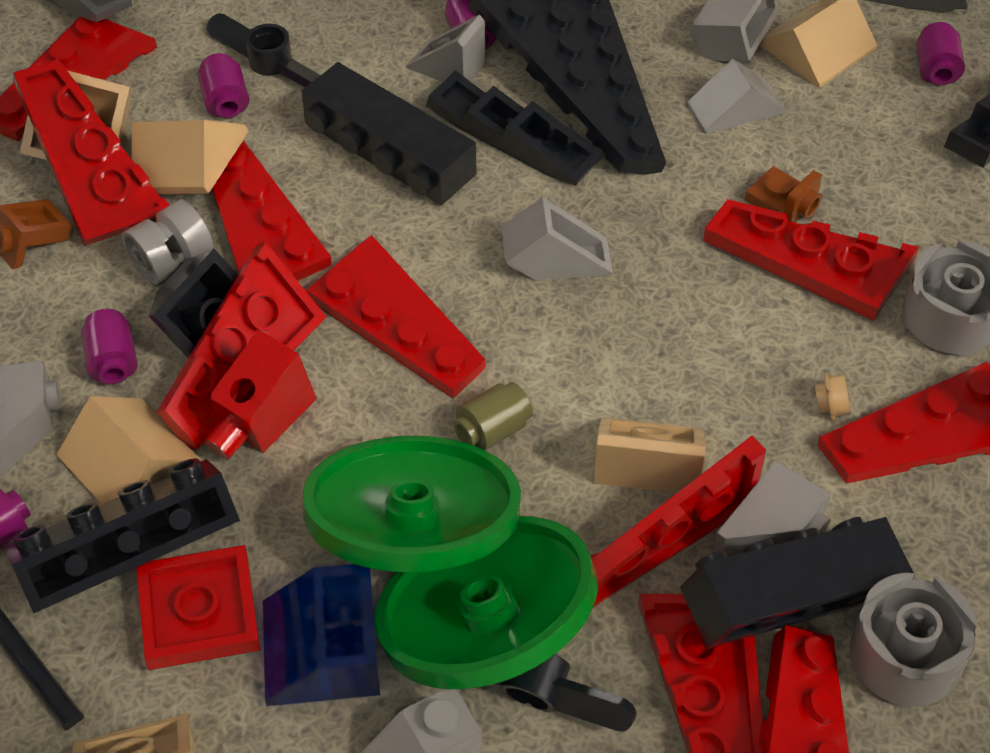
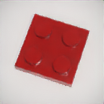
M246 545L158 559L136 567L144 659L148 671L261 651Z

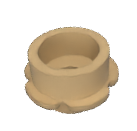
M829 372L825 373L824 383L815 384L819 414L830 413L831 421L836 422V416L851 414L845 374L829 376Z

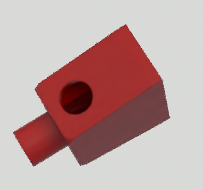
M260 329L253 335L211 393L210 401L221 421L204 441L214 453L225 460H229L244 442L264 453L312 405L317 398L299 353Z

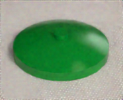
M431 436L385 437L349 446L329 456L316 466L304 484L303 518L305 526L313 539L322 548L345 561L371 569L391 572L438 571L471 563L501 547L511 537L518 525L521 490L515 474L503 461L476 446L452 439Z
M520 516L518 525L511 537L501 547L481 559L458 567L438 571L395 572L384 587L377 603L375 612L376 634L388 661L401 675L411 681L440 689H470L496 684L537 667L559 652L573 639L587 621L596 601L598 590L596 570L585 543L574 531L549 519Z

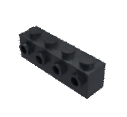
M340 62L335 63L301 90L305 123L314 132L322 133L339 143L347 152L357 154L375 165L380 172L395 177L420 196H426L442 206L477 175L475 141Z
M197 458L188 459L171 467L168 471L170 475L155 482L149 483L148 480L134 482L119 490V497L99 506L96 502L78 506L67 513V520L47 529L45 525H37L18 533L13 538L14 543L5 546L4 549L33 614L239 522V516L222 473L207 459L199 461Z
M854 517L839 523L828 532L819 533L817 528L801 531L789 538L785 543L774 545L771 539L762 540L750 545L738 555L728 557L725 551L709 554L695 563L696 571L680 586V589L705 646L709 649L780 629L785 625L791 626L862 606L868 592L882 579L894 574L914 572L886 517L868 522H863L861 517Z

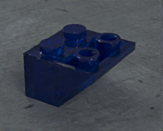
M356 564L313 567L262 601L266 706L381 695L374 596L370 568Z

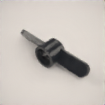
M222 13L215 14L207 23L209 35L247 57L251 69L260 75L273 76L281 73L303 87L308 86L320 76V74L292 59L289 34L280 25L268 23L249 29Z
M557 654L519 676L496 683L501 686V691L512 700L523 704L530 703L532 707L544 712L555 710L615 731L630 729L637 716L635 707L627 699L566 679L571 668L570 664Z

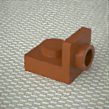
M772 166L746 191L745 201L754 206L786 213L788 221L796 222L801 216L808 219L815 213L822 199V195L818 193L822 174L813 170L800 182Z
M49 199L0 205V256L11 269L19 268L23 265L27 247L68 241L72 225Z

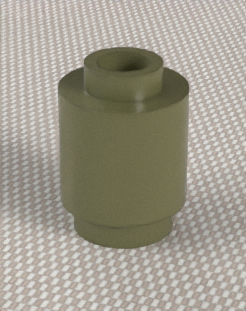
M514 382L506 385L498 383L457 407V420L454 421V429L461 442L487 450L524 428L526 420L533 415L532 405L528 396L518 384Z

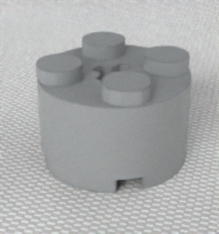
M958 241L957 247L941 248L942 243L927 248L915 263L903 304V324L919 341L932 349L950 353L957 357L971 356L974 352H978L990 345V249L965 241Z
M916 573L894 574L882 579L871 588L861 607L849 644L851 663L863 684L877 696L898 708L930 705L948 696L957 686L975 645L976 617L967 599L949 583L934 578L933 582L914 578Z

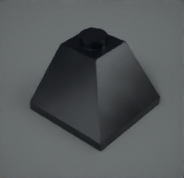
M214 248L185 260L156 292L149 317L182 353L189 358L238 274Z

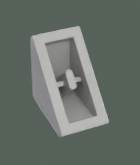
M477 15L428 40L406 65V68L444 82L456 70L471 82L485 65V21L480 15Z
M733 58L687 102V106L705 134L786 113V108L768 81Z

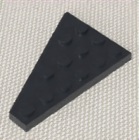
M470 0L469 9L476 16L480 15L483 18L486 27L507 50L514 47L527 61L528 65L525 70L534 80L543 85L544 91L566 115L573 112L588 128L585 136L594 146L604 152L605 158L618 172L647 175L663 171L666 160L610 0Z

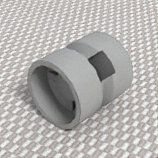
M183 199L157 212L156 222L146 219L122 233L123 245L130 260L153 286H157L169 279L180 267V263L214 248L211 235L202 218Z

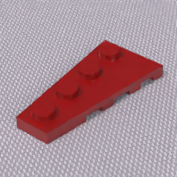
M79 17L30 67L59 59L68 71L105 80L112 74L116 76L128 68L129 63L140 55H147L155 50L157 45L154 37L107 19L94 22ZM13 83L0 96V134L15 141H20L23 139L28 114L15 83Z
M59 59L13 72L15 86L84 247L121 234L143 220L156 221V213L168 207L169 203L164 197L161 198L149 183L150 179L140 165L135 164L121 146L120 139L111 127L107 128L94 111V105Z
M243 140L212 187L238 274L255 246L265 241L297 281L332 266L331 255Z
M730 199L726 200L705 227L703 241L872 321L876 319L915 261L919 249L918 246L902 243L901 249L877 243L878 236L859 232L857 238L831 232L830 224L812 220V223L806 224L788 221L786 213Z
M372 235L306 290L320 309L452 399L486 368L485 358Z
M266 241L255 246L156 411L177 437L190 449H198L205 442L204 440L220 423L221 420L210 401L211 393L259 329L292 350H295L327 317Z
M988 362L982 363L819 437L817 446L846 484L910 471V468L933 463L941 465L956 462L957 458L982 453L990 455V364Z
M753 435L603 551L590 555L598 580L597 596L593 607L716 530L728 520L760 479L766 449Z
M639 594L638 607L687 752L763 753L764 745L759 743L763 716L755 636L707 649L683 594Z
M785 625L773 636L765 695L770 700L768 719L761 724L759 743L764 745L763 753H849L833 636Z

